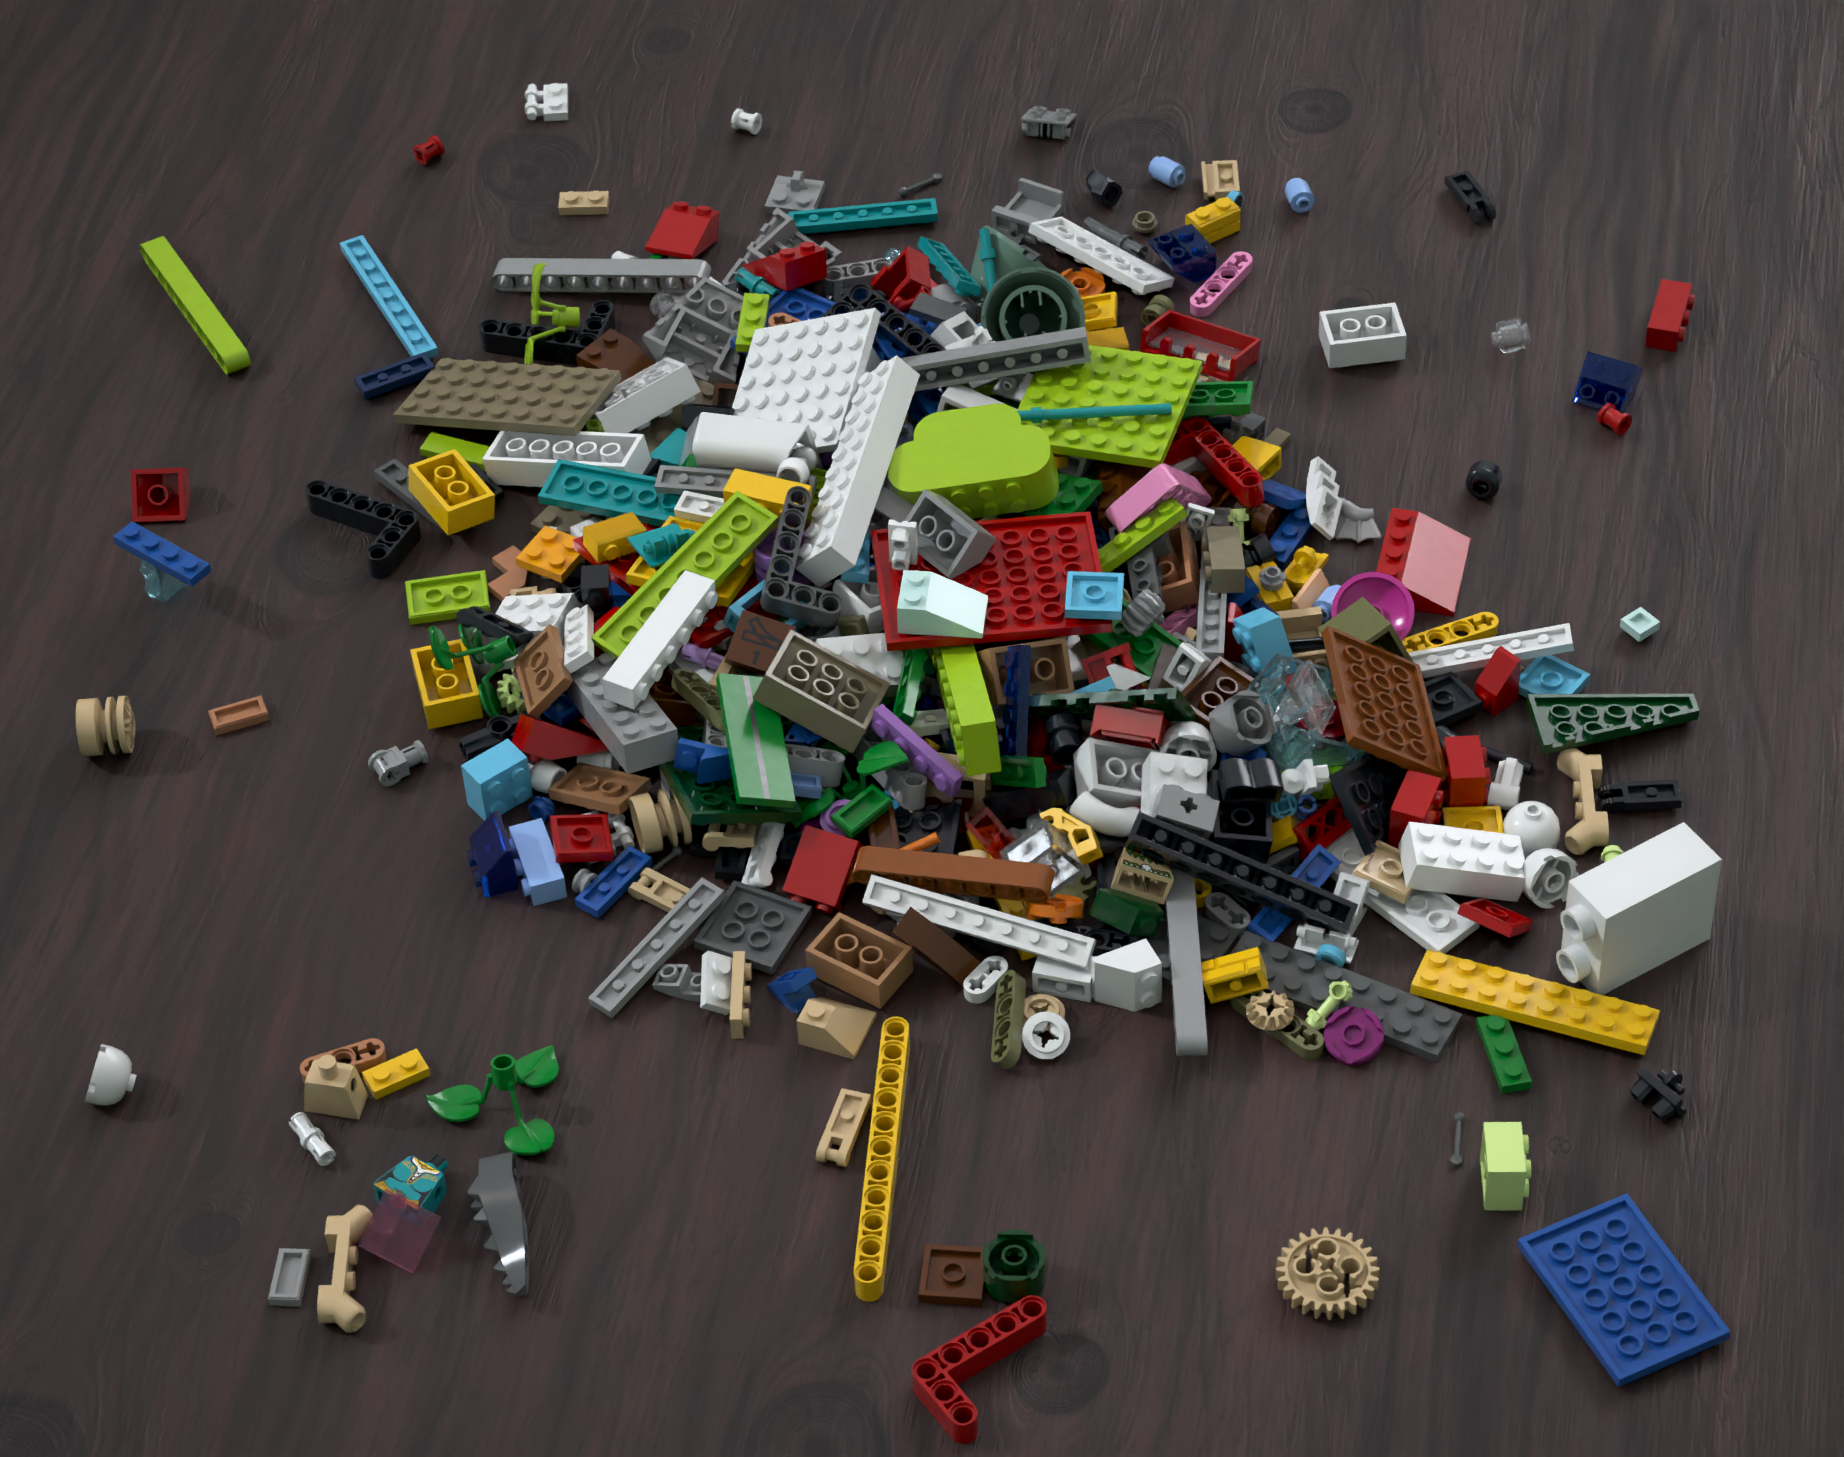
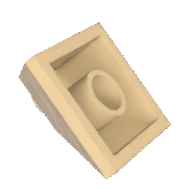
M823 997L808 999L797 1019L798 1042L804 1046L855 1059L877 1014L874 1011Z

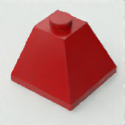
M183 467L131 469L133 522L186 520L190 500L189 469Z

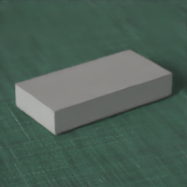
M279 1248L268 1296L269 1306L301 1307L311 1261L310 1249Z

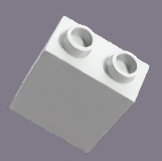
M1683 822L1568 882L1566 909L1560 915L1563 927L1561 950L1556 954L1557 964L1561 973L1568 981L1572 983L1580 981L1590 992L1604 995L1710 939L1722 859Z

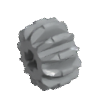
M1149 589L1143 590L1122 612V620H1119V622L1127 632L1135 637H1139L1162 615V612L1165 610V603L1156 593Z

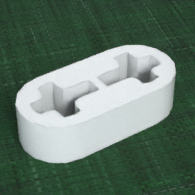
M990 956L984 959L964 980L965 999L976 1004L988 1000L996 992L1001 976L1008 971L1007 961L1000 956Z

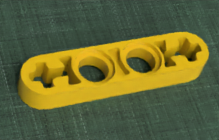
M1480 612L1406 637L1402 640V643L1409 653L1490 638L1498 633L1499 619L1491 612ZM1465 631L1468 635L1458 636L1455 632ZM1433 639H1440L1444 643L1436 645L1431 643L1430 641Z

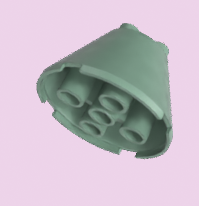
M987 225L981 228H989L991 246L995 249L996 256L994 260L996 282L1007 273L1016 269L1027 267L1047 268L1038 260L1031 261L1022 254L1025 250L1002 233ZM979 234L970 274L982 286L979 296L970 294L968 298L977 302L976 306L982 310L988 291L984 263L980 260L979 250L982 248Z

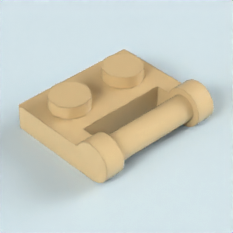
M721 823L709 824L708 833L704 835L702 842L703 847L708 851H715L719 847H754L758 825L735 823L727 825L726 832H719Z

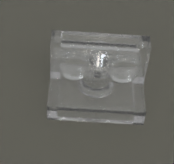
M1311 659L1299 664L1287 686L1288 691L1285 692L1272 717L1277 726L1285 723L1292 725L1304 719L1312 736H1316L1324 732L1336 706Z

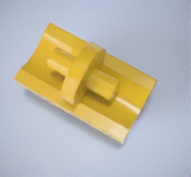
M1308 546L1299 548L1294 553V560L1284 571L1286 574L1285 581L1289 584L1291 592L1297 594L1317 568L1322 569L1329 561V555L1326 553H1316L1313 548Z

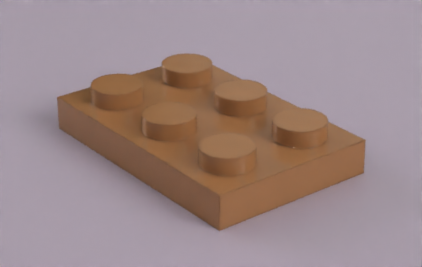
M551 624L513 660L527 712L536 719L563 692L567 691L573 683L570 672L564 666V649L558 628Z
M580 762L551 786L548 791L550 799L563 802L564 804H573L590 810L595 809L608 812L611 815H621L629 808V797L646 793L652 787L651 780L648 777L627 774L626 772Z

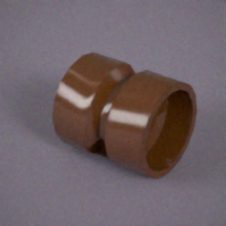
M1237 500L1234 509L1246 508V514L1249 516V520L1244 521V531L1248 532L1251 530L1252 534L1257 536L1265 533L1269 539L1278 525L1280 508L1267 502L1256 507H1246Z

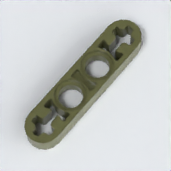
M684 668L676 669L673 672L672 688L717 729L725 732L718 692L696 672Z
M1014 970L1005 972L999 979L995 1001L991 1060L1005 1070L1012 1068L1018 1061L1022 1043L1026 979Z
M1261 991L1242 995L1240 998L1229 999L1230 1006L1247 1018L1246 1004H1249L1251 996H1259ZM1269 1005L1267 1009L1273 1011L1274 1006ZM1295 1014L1289 1024L1296 1028L1294 1031L1284 1032L1281 1029L1274 1031L1264 1030L1302 1058L1309 1060L1317 1059L1323 1053V1035Z

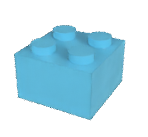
M1262 607L1233 619L1235 628L1232 629L1236 642L1241 644L1243 650L1241 660L1243 665L1254 670L1259 677L1266 681L1297 669L1280 616Z
M509 739L504 740L461 765L467 803L486 823L533 797L528 759Z

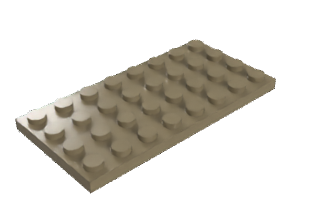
M444 358L438 361L434 366L435 369L426 375L393 416L396 423L577 436L622 378L619 370H608L607 368L591 369L585 367H563L561 365L545 366L540 364H518L516 362L499 363L495 361L483 362L472 359L453 360L451 358Z

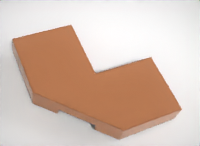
M514 545L492 558L493 565L504 574L487 584L488 591L501 602L506 596H510L511 589L527 587L529 570L517 566L516 557L521 551Z

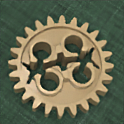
M1324 1227L1323 1234L1318 1235L1315 1229H1311V1237H1307L1301 1232L1299 1233V1242L1290 1239L1289 1248L1282 1247L1281 1257L1277 1258L1276 1279H1278V1290H1283L1284 1300L1291 1299L1292 1308L1302 1305V1314L1304 1315L1313 1310L1316 1319L1320 1316L1321 1312L1326 1313L1328 1320H1331L1332 1314L1336 1312L1343 1319L1345 1310L1355 1315L1357 1305L1366 1308L1367 1299L1373 1300L1374 1290H1378L1380 1268L1377 1267V1257H1372V1248H1363V1239L1353 1242V1233L1351 1232L1342 1237L1340 1229H1337L1334 1235L1329 1234L1327 1227ZM1310 1249V1253H1312L1311 1272L1305 1274V1253H1307V1250ZM1346 1273H1351L1349 1276L1350 1294H1348V1298H1345L1344 1277Z

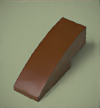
M912 907L907 910L892 932V935L912 947L917 955L962 987L966 977L980 964L966 949Z

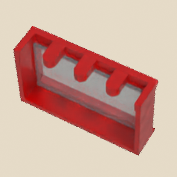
M1168 310L1143 329L1139 352L1202 361L1201 373L1232 382L1236 376L1251 364L1258 362L1261 339Z

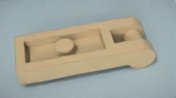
M648 867L641 872L638 882H633L628 888V892L635 899H643L666 912H669L690 890L688 887Z
M841 1089L818 1145L816 1161L826 1163L829 1160L836 1162L838 1166H848L851 1151L871 1104V1094ZM832 1144L839 1145V1150L832 1149Z

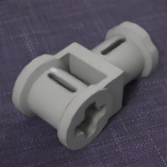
M416 740L413 742V745L402 750L394 746L388 750L376 751L369 758L368 766L379 775V781L382 785L392 786L398 783L401 778L410 775V767L421 762L423 764L427 763L429 758L422 742Z

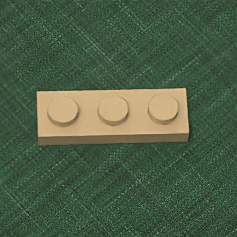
M733 951L729 1018L732 1039H744V1026L750 1025L749 1008H745V1003H751V987L746 986V981H752V964L746 963L745 951Z

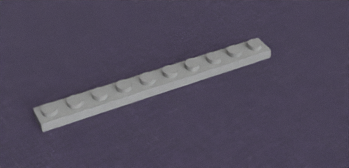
M1205 507L1215 510L1209 526H1231V522H1228L1227 515H1230L1229 509L1231 508ZM1203 531V537H1206L1205 531ZM1202 554L1196 649L1203 652L1205 656L1212 660V663L1218 656L1224 658L1227 593H1211L1210 582H1205Z

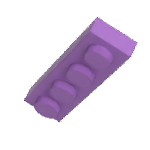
M883 704L874 709L870 726L874 732L886 741L896 743L906 754L915 769L927 776L938 790L945 792L950 798L960 792L963 775Z

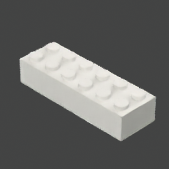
M500 431L482 458L487 476L497 485L543 487L558 459L643 474L651 461V456L644 434L580 431L577 436Z

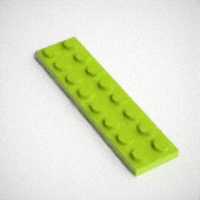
M736 491L591 637L594 645L607 654L614 656L617 660L685 570L715 580L716 588L775 529L779 523V516L741 492Z

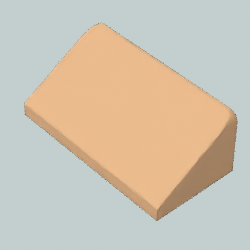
M1317 568L1294 597L1291 610L1312 607L1323 591L1330 586L1321 569Z

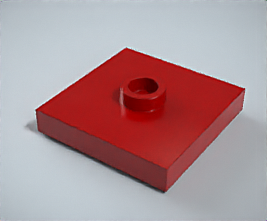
M607 814L550 816L549 823L556 863L613 861L614 851Z
M1483 897L1460 904L1457 914L1509 938L1530 931L1533 924L1532 919Z

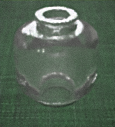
M1520 318L1499 321L1496 324V331L1491 332L1494 347L1499 346L1504 354L1525 350L1527 343L1531 342L1528 323H1523Z

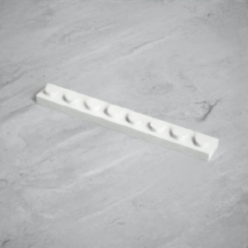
M872 874L862 901L864 905L904 916L907 910L912 907L936 926L1083 969H1088L1096 944V940L1090 937Z

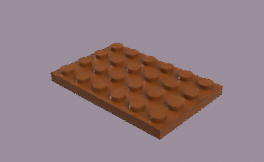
M1327 626L1322 632V637L1347 744L1356 750L1361 749L1378 759L1392 762L1402 769L1439 777L1442 783L1447 778L1448 773L1420 665L1331 626Z

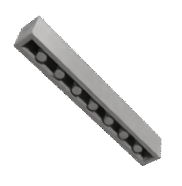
M1085 327L901 358L920 374L915 391L1091 362Z

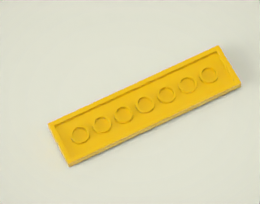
M1431 950L1426 951L1410 988V994L1489 1015L1500 1016L1519 1023L1644 1056L1660 1010L1646 1005L1623 1001L1615 997L1600 995L1588 990L1562 985L1558 982H1550L1531 977L1527 974H1520L1504 970L1500 967H1493Z

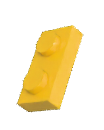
M417 1048L362 1072L363 1080L375 1100L431 1076L429 1067Z

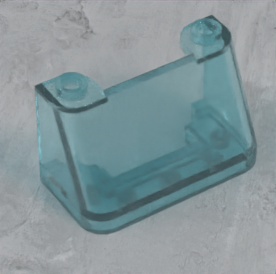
M1276 654L1252 680L1247 690L1261 696L1259 699L1264 704L1269 703L1275 713L1277 729L1266 745L1272 759L1278 761L1279 769L1281 771L1296 769L1305 759H1312L1313 766L1327 764L1328 768L1350 765L1359 760L1366 752L1361 749L1356 750L1347 744L1346 737L1342 742L1322 738L1319 731L1313 729L1306 731L1296 727L1293 723L1302 700L1311 696H1324L1323 700L1326 701L1333 692L1334 685L1328 667Z

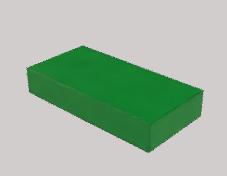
M872 783L833 814L831 822L852 839L893 806V800Z

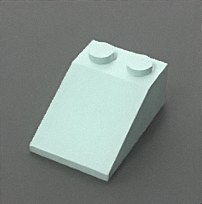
M903 570L897 605L898 633L983 638L988 595L933 572Z

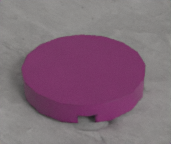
M1347 1006L1336 1011L1327 1020L1324 1031V1043L1329 1054L1339 1063L1349 1066L1362 1065L1373 1060L1381 1051L1384 1043V1029L1378 1016L1371 1010L1364 1007L1354 1008V1006Z

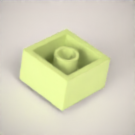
M1521 1122L1483 1123L1480 1167L1484 1211L1522 1210L1523 1198H1529V1180L1525 1179L1531 1178V1160L1527 1159L1525 1154L1529 1152L1528 1135H1523Z

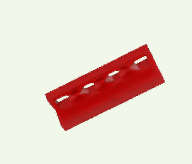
M1337 795L1292 828L1300 842L1297 846L1299 849V860L1306 859L1318 844L1327 848L1352 828L1350 822L1344 816L1343 807ZM1328 810L1336 812L1335 817L1325 824L1326 812ZM1309 825L1317 827L1316 832L1307 837L1304 829Z

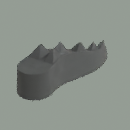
M514 1151L482 1157L479 1159L478 1176L467 1191V1194L475 1199L471 1205V1209L478 1212L474 1217V1221L490 1229L491 1236L485 1243L484 1248L500 1256V1260L495 1265L494 1270L507 1276L502 1282L503 1285L509 1286L506 1292L518 1296L527 1295L529 1290L528 1229L520 1202V1180L517 1159Z

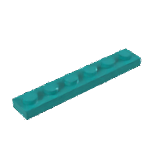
M935 198L788 212V215L793 218L797 230L803 235L938 221Z
M920 237L917 246L924 255L928 256L929 262L936 266V270L942 273V277L949 281L948 284L955 288V292L965 297H969L970 294L979 296L982 286L943 243Z

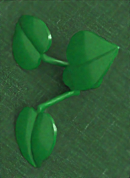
M459 624L458 629L461 640L468 650L453 653L450 652L448 642L442 631L436 626L429 627L428 632L432 652L437 663L443 669H453L451 659L471 655L477 664H483L485 662L484 657L489 664H495L482 678V683L478 684V691L482 705L491 718L499 715L503 716L493 686L489 683V679L500 668L505 667L503 661L517 655L512 639L506 635L483 646L481 630L473 626L466 628Z
M823 739L815 746V748L838 751L843 755L849 753V751L838 747L827 739ZM892 741L882 742L871 747L864 753V760L858 762L857 772L860 775L861 783L852 780L844 764L843 774L847 783L842 788V795L828 787L825 790L822 788L821 799L799 796L795 798L802 810L801 822H792L794 828L797 829L806 820L826 811L832 806L835 798L838 800H852L867 788L865 776L909 762L908 757Z
M550 1045L539 1049L516 1061L508 1054L495 1056L491 1060L492 1073L486 1075L487 1082L482 1096L480 1090L472 1085H457L437 1094L426 1096L430 1108L439 1117L451 1122H464L478 1116L480 1112L479 1105L486 1102L493 1083L499 1090L510 1092L519 1126L512 1127L505 1133L504 1144L506 1148L518 1155H535L546 1152L554 1144L553 1128L542 1119H533L526 1124L524 1123L514 1086L516 1083L519 1085L525 1083L529 1087L537 1088L552 1083L559 1074L554 1046Z

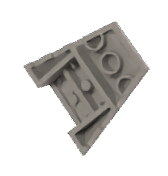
M776 208L772 213L773 218L769 224L765 223L760 229V236L755 242L749 244L747 247L748 252L744 258L738 259L722 281V284L726 286L735 283V275L742 278L743 276L736 272L744 264L780 253L781 249H792L800 246L803 242L813 241L797 230L792 217ZM827 241L820 245V247L826 249L827 266L843 256L840 250ZM768 283L769 285L780 290L781 292L783 291V289Z
M704 277L679 303H676L665 317L660 318L655 326L642 336V340L657 362L669 357L687 364L692 376L696 379L704 380L713 385L714 382L735 384L740 352H736V350L731 348L730 340L738 331L744 296Z

